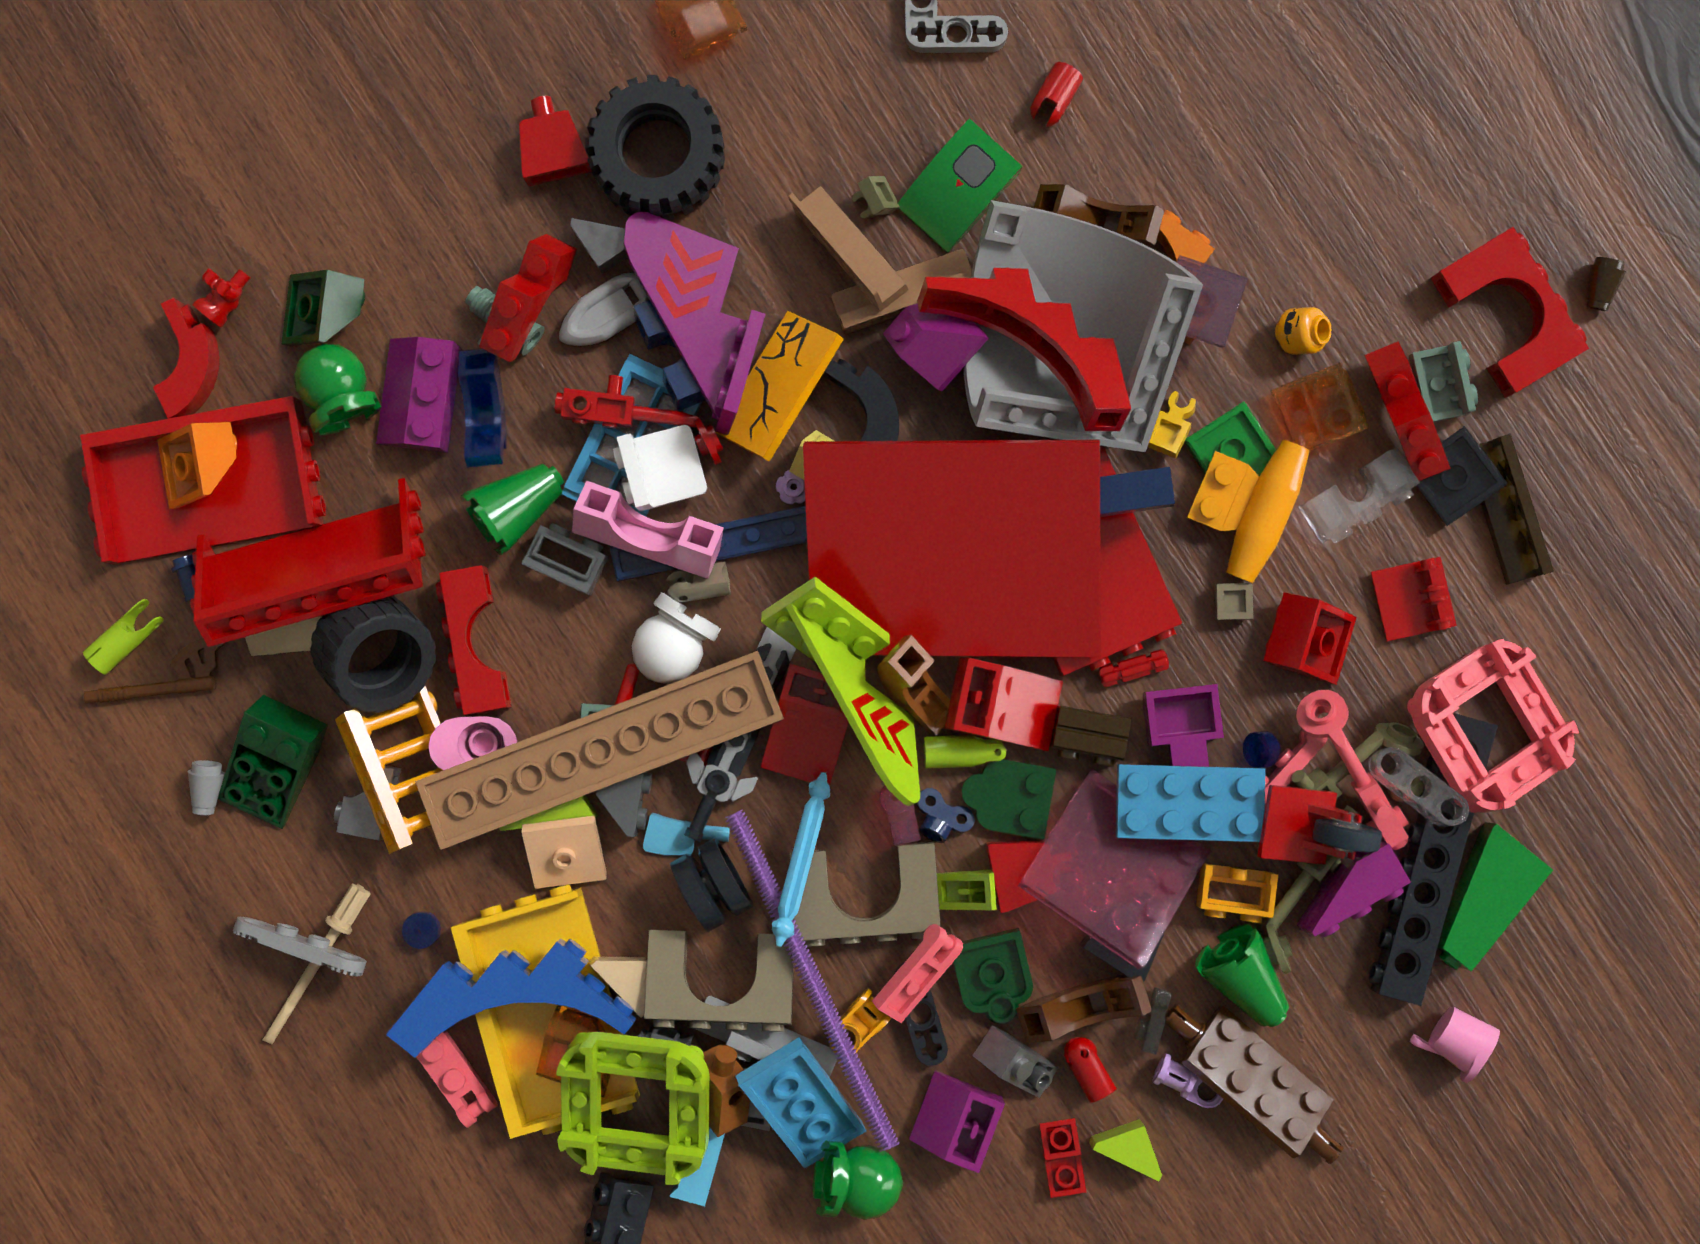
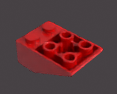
M959 658L944 729L1049 751L1063 681L973 658Z
M790 664L778 703L784 719L772 724L760 768L807 782L817 780L821 772L827 774V783L830 786L849 722L822 673Z

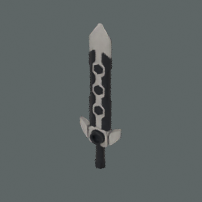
M766 627L756 651L760 654L775 694L796 648ZM760 729L713 746L706 767L697 753L689 756L687 766L692 783H696L698 791L704 795L690 827H687L684 833L685 836L701 842L704 828L717 800L720 802L728 801V799L734 801L753 791L758 780L757 777L736 780L743 770Z

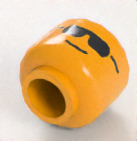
M1291 308L1281 315L1275 328V336L1282 349L1289 354H1314L1320 352L1329 341L1332 331L1331 323L1318 308Z

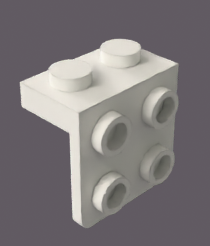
M688 425L677 426L634 438L631 433L617 437L619 447L613 448L618 469L625 468L628 482L623 483L624 493L628 504L634 503L639 512L706 493V480L694 436Z

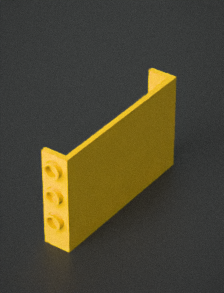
M570 884L549 890L551 897L537 900L535 894L514 900L516 907L503 911L501 904L480 910L481 917L452 926L451 931L460 963L474 974L471 979L477 982L499 953L504 950L509 953L515 950L530 962L527 968L533 972L554 944L561 938L565 942L572 939L583 947L586 951L584 957L589 961L593 957H601L582 889L572 890ZM588 962L580 973L585 977L590 973L598 978L606 986L603 991L612 998L609 984ZM545 1002L512 1003L476 1013L475 1016L510 1139L542 1130L543 1135L562 1130L561 1076H556L564 1053L578 1033L605 1032L623 1034L603 1020L585 1012ZM601 1073V1112L611 1109L612 1114H619L633 1108L632 1103L637 1102L640 1097L635 1077Z

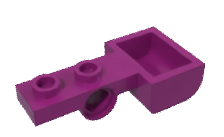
M1218 684L1143 692V711L1148 746L1168 744L1169 766L1209 767L1206 740L1224 738Z

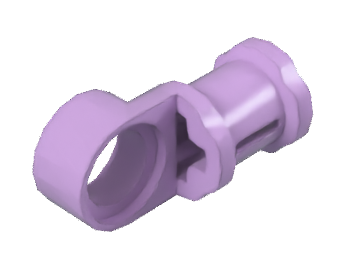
M1167 1053L1163 1055L1155 1070L1152 1083L1156 1085L1162 1083L1180 1092L1181 1097L1205 1108H1214L1223 1100L1218 1094L1208 1101L1199 1098L1197 1090L1203 1081L1185 1066L1171 1060V1055ZM1169 1073H1173V1074H1175V1075L1181 1077L1182 1079H1179V1078H1177V1077H1175V1076H1173V1075H1170Z

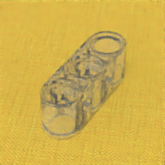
M1389 747L1378 750L1371 755L1368 761L1370 774L1432 823L1448 827L1462 824L1469 815L1467 800L1403 750ZM1385 755L1391 756L1396 763V769L1391 775L1385 773L1381 767V760ZM1415 777L1420 778L1425 784V792L1421 797L1416 796L1411 790V783ZM1445 800L1450 801L1455 808V814L1450 820L1446 819L1441 813V805Z

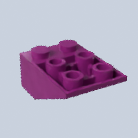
M1381 842L1377 852L1356 851L1354 860L1347 857L1341 858L1340 861L1342 863L1334 873L1331 872L1297 923L1299 930L1314 937L1317 935L1321 938L1329 936L1340 929L1338 923L1349 917L1355 920L1365 916L1372 911L1370 905L1382 898L1384 902L1400 896L1404 892L1402 887L1411 883L1389 843Z

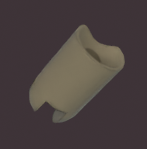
M726 562L715 563L708 579L677 569L670 573L666 581L668 586H670L668 595L676 602H689L731 595Z

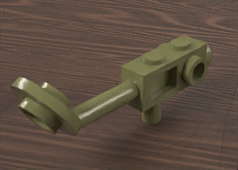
M1396 722L1379 723L1376 725L1373 734L1354 749V752L1362 763L1382 745L1394 753L1416 756L1421 754L1424 743L1417 736L1416 732L1406 725ZM1340 761L1327 774L1319 767L1308 776L1303 770H1297L1292 775V781L1296 784V788L1332 791L1337 793L1338 798L1343 793L1337 788L1336 784L1345 778L1349 771L1344 762Z
M1346 806L1344 809L1345 811L1359 814L1349 806ZM1327 854L1326 864L1298 862L1297 866L1303 871L1275 907L1273 918H1269L1266 925L1269 937L1263 938L1273 966L1280 965L1284 974L1292 972L1288 957L1293 956V952L1286 935L1279 936L1277 929L1312 882L1316 879L1323 884L1331 872L1334 873L1342 863L1340 861L1341 858Z

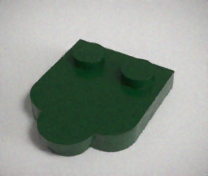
M1004 759L1001 761H990L984 767L982 774H974L965 780L962 786V797L969 807L976 809L977 820L984 828L1045 840L1057 769Z
M1019 928L962 941L963 949L953 962L964 1005L972 1012L985 1013L990 1021L997 1024H1004L1013 1020L1017 1015L1016 1008L1019 1007V1004L1027 1001L1033 991L1032 977Z

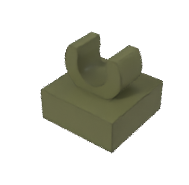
M868 176L857 183L861 191L856 192L852 196L853 202H860L866 199L868 203L867 210L860 214L861 218L891 214L900 208L885 176Z

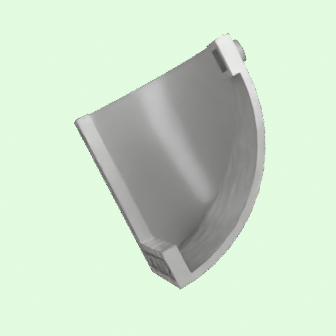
M991 200L978 243L971 278L989 279L993 268L1028 269L1036 302L1071 303L1079 338H1114L1131 410L1120 431H1085L1077 407L1064 385L1051 370L1025 347L1002 333L978 324L989 339L964 366L966 396L975 426L1061 440H1100V446L1146 452L1203 284L1187 269L1172 259L1114 231L1065 215Z

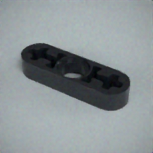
M904 963L900 964V965L897 967V969L895 970V973L899 970V968H900ZM930 989L927 992V996H924L919 1002L930 1007V1019L925 1023H917L912 1020L910 1014L905 1019L917 1058L925 1065L934 1066L944 1061L948 1053V1046ZM936 1025L937 1031L931 1030L930 1033L934 1044L941 1043V1047L936 1050L937 1056L930 1057L928 1052L922 1053L921 1051L922 1048L926 1047L924 1034L916 1036L914 1031H924Z

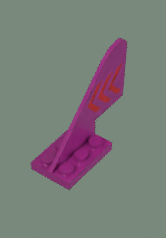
M634 213L625 224L624 248L629 263L713 412L711 418L718 420L715 432L728 435L739 408L766 315L765 313L751 310L748 321L720 313L739 248L651 213Z

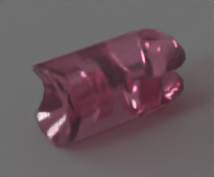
M884 785L880 791L879 800L887 812L893 845L921 840L914 805L907 806L900 800L892 801V793Z

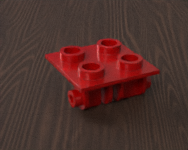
M1441 556L1370 572L1386 642L1457 626Z

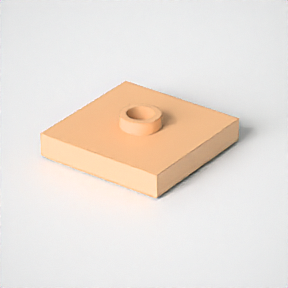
M595 815L522 825V837L535 889L606 880L607 871Z

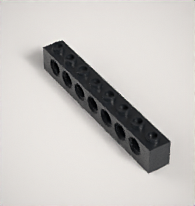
M1453 713L1486 769L1498 725ZM1432 755L1429 756L1426 764V774H1429L1426 788L1417 797L1416 808L1420 809L1417 821L1410 825L1407 834L1409 837L1408 843L1410 844L1406 858L1403 857L1400 861L1411 883L1402 887L1404 892L1388 903V913H1391L1388 926L1383 927L1379 936L1378 947L1381 948L1378 962L1372 964L1369 972V983H1372L1370 990L1422 1006L1474 813L1469 812L1455 794L1449 798L1445 796L1442 787L1446 779ZM1443 813L1447 821L1446 827L1442 831L1437 832L1433 827V819L1437 814ZM1434 848L1437 853V860L1432 866L1427 867L1423 860L1424 853L1427 849ZM1424 882L1428 893L1425 899L1418 902L1414 897V889L1419 883ZM1415 917L1418 922V929L1412 936H1407L1404 931V925L1408 919ZM1406 953L1409 958L1408 965L1405 969L1397 971L1394 964L1395 959L1399 954Z

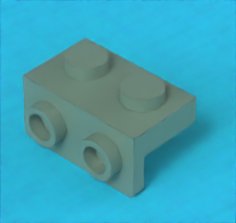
M1460 341L1452 342L1443 347L1414 352L1409 355L1413 375L1433 422L1466 416L1476 411L1475 405L1478 403V394L1475 385L1470 384L1467 371L1470 369V358L1467 350L1462 349Z

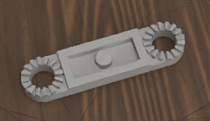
M237 917L233 929V933L244 938L249 935L248 939L252 940V937H254L253 939L257 943L320 966L327 965L328 968L339 973L344 970L343 974H347L348 971L350 976L363 975L367 961L359 956L329 946L330 940L317 935H309L308 938L298 934V928L287 924L278 923L277 926L248 917Z

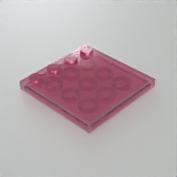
M1091 769L1018 886L1140 970L1147 963L1211 851L1196 840L1116 838L1117 786Z

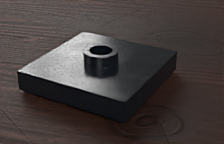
M1465 426L1441 442L1451 469L1418 482L1415 481L1409 466L1404 469L1446 526L1508 484Z

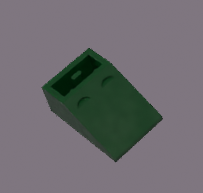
M262 695L243 714L218 800L283 829L319 754L328 724Z

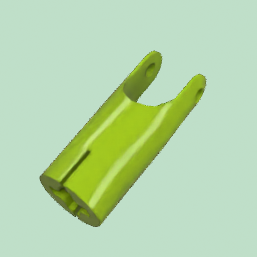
M143 599L135 604L83 651L84 657L100 673L107 675L163 623L164 619L159 616L150 621L144 628L135 631V620L149 605L148 599Z
M973 735L924 737L925 769L975 767L989 761H1001L1006 756V748L999 740L983 739Z

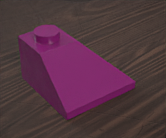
M918 303L905 307L883 333L898 356L940 391L945 389L989 339L978 323L949 315L919 312Z

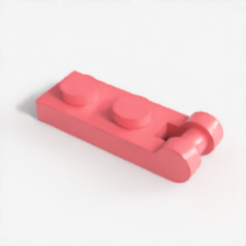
M1303 730L1300 731L1299 744L1292 751L1289 748L1283 751L1274 762L1277 768L1269 777L1265 775V806L1269 785L1288 786L1292 781L1293 773L1297 770H1302L1326 744L1328 737L1315 738L1307 735Z
M937 924L930 925L924 932L921 944L872 1000L876 1008L902 1023L960 955L963 949L962 940L952 934L947 935L946 930Z
M447 1030L439 1034L417 1056L465 1127L469 1128L477 1122V1117L484 1111L489 1113L498 1106L490 1090ZM472 1090L477 1099L468 1104L463 1096Z

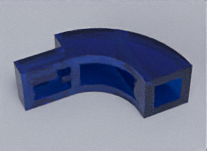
M484 349L459 351L458 378L465 410L464 459L466 466L470 468L503 464V451L507 449V432L503 388L497 356Z

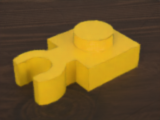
M1176 391L1169 397V412H1159L1148 444V448L1175 459L1191 429V423L1184 419L1190 418L1194 414L1196 399L1193 398L1189 401L1188 406L1184 408L1178 407L1176 403L1179 398V392Z

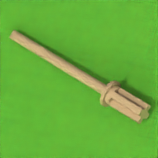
M352 883L333 915L327 916L325 921L331 926V929L325 938L330 940L329 946H333L340 933L351 934V925L371 894L363 886ZM309 963L264 1036L263 1041L273 1044L320 965Z

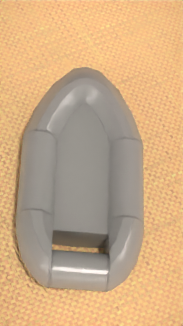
M624 273L615 276L581 297L570 308L563 319L559 331L560 341L574 346L593 345L608 340L635 322L634 306L624 290L631 286L639 299L635 305L650 300L636 274Z

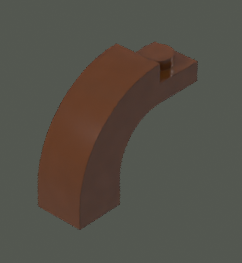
M1040 184L1034 205L1036 209L1079 219L1114 231L1144 245H1155L1165 211L1156 205H1119L1100 201L1084 195L1066 184Z
M1124 975L1077 985L1016 1008L1026 1043L1052 1041L1084 1026L1112 1019L1143 1016L1152 1011L1142 977L1125 978Z

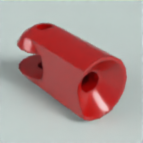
M1055 62L1031 104L1030 114L1033 120L1040 111L1044 101H1047L1056 107L1046 127H1052L1059 122L1083 81L1082 74L1076 68L1064 62Z
M1075 1037L1070 1039L1064 1048V1056L1089 1102H1097L1117 1090L1097 1055L1095 1044L1087 1038Z

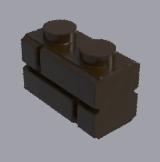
M1058 705L1050 748L1058 749L1057 756L1079 760V754L1082 753L1093 755V763L1114 767L1115 760L1124 761L1132 718Z

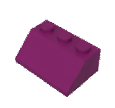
M425 337L390 339L377 445L448 453L462 350L454 341Z

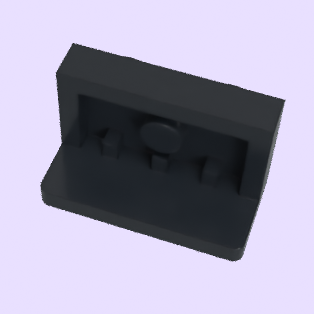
M601 1172L599 1181L594 1186L592 1193L593 1207L590 1219L586 1221L584 1227L585 1244H641L654 1186L647 1181L616 1179L609 1173Z

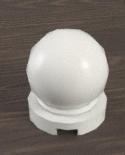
M661 592L653 603L660 608L658 611L659 615L646 619L637 629L632 643L634 663L648 680L672 684L689 677L699 667L703 656L702 641H705L706 637L715 641L721 628L695 614L693 619L684 614L686 606Z

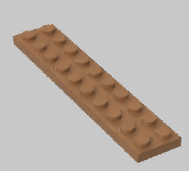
M755 651L415 782L440 850H443L781 721L784 717L758 651Z

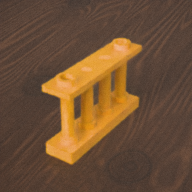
M426 687L418 692L410 700L411 702L400 705L399 708L394 710H387L366 718L364 715L361 716L359 710L355 708L344 712L335 719L389 854L413 844L410 838L413 832L431 825L427 812L408 819L405 816L402 817L397 806L399 798L418 791L415 781L443 771L437 768L395 785L388 783L383 771L386 764L429 749L430 736L435 728L440 725V721L436 714L437 703L435 697L430 691L427 692ZM417 715L424 733L423 736L382 751L374 749L369 737L371 736V731Z

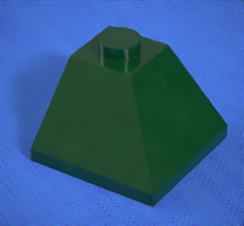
M331 270L291 274L281 344L291 346L324 343L360 315L365 301V293L363 291L365 279Z

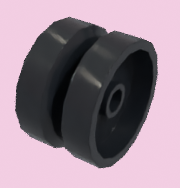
M716 837L698 847L699 859L704 870L696 859L689 854H685L670 863L671 870L686 903L707 932L725 923L726 915L720 899L726 908L736 916L754 906L738 871Z

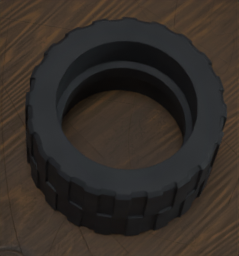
M394 595L325 614L316 623V629L311 637L310 655L313 657L312 663L336 695L352 709L356 708L364 713H383L387 710L399 708L400 705L412 700L425 687L426 681L431 677L433 665L436 661V646L431 637V632ZM389 629L398 631L397 640L392 652L380 665L365 672H348L351 656L362 641L379 631Z

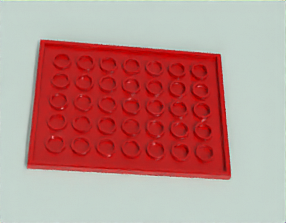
M1100 440L805 441L803 443L809 580L817 577L889 633L890 644L873 655H888L904 636L912 635L930 656L1101 657Z

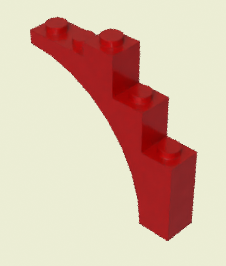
M993 268L989 279L925 277L917 299L919 312L943 314L969 320L1002 333L1025 347L1042 361L1064 385L1077 407L1085 431L1121 430L1131 410V405L1114 338H1079L1071 303L1036 302L1028 269Z

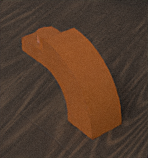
M906 635L878 665V676L891 699L902 709L908 710L930 735H937L945 726L950 699L935 684L927 672V669L934 662L933 658L912 635Z

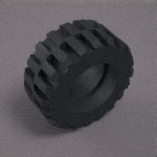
M647 75V82L639 83L637 77L627 80L629 87L620 90L618 86H615L609 91L611 97L606 103L604 100H600L595 107L597 112L596 118L592 117L589 119L587 126L589 137L585 138V149L588 153L589 158L587 160L601 191H604L608 200L615 206H621L623 211L629 215L637 212H648L656 216H663L666 220L675 219L674 213L680 211L687 215L694 211L692 205L698 201L703 204L710 197L708 191L711 187H717L720 181L719 172L721 169H724L725 147L717 115H714L708 100L705 97H699L697 89L689 84L682 87L679 79L668 76L666 82H662L659 80L658 75ZM654 120L669 121L680 126L688 137L689 153L684 163L676 171L663 177L647 178L633 173L628 168L623 158V146L627 137L635 128Z

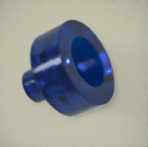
M1259 731L1246 736L1243 742V754L1250 766L1263 768L1272 766L1277 762L1281 745L1272 733Z
M426 911L410 915L402 927V935L406 943L417 949H423L434 944L441 933V926L437 917Z

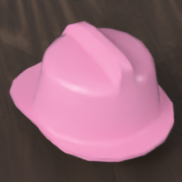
M489 716L457 717L445 720L435 728L430 736L428 748L431 759L437 767L446 770L517 743V739L512 728L499 718Z

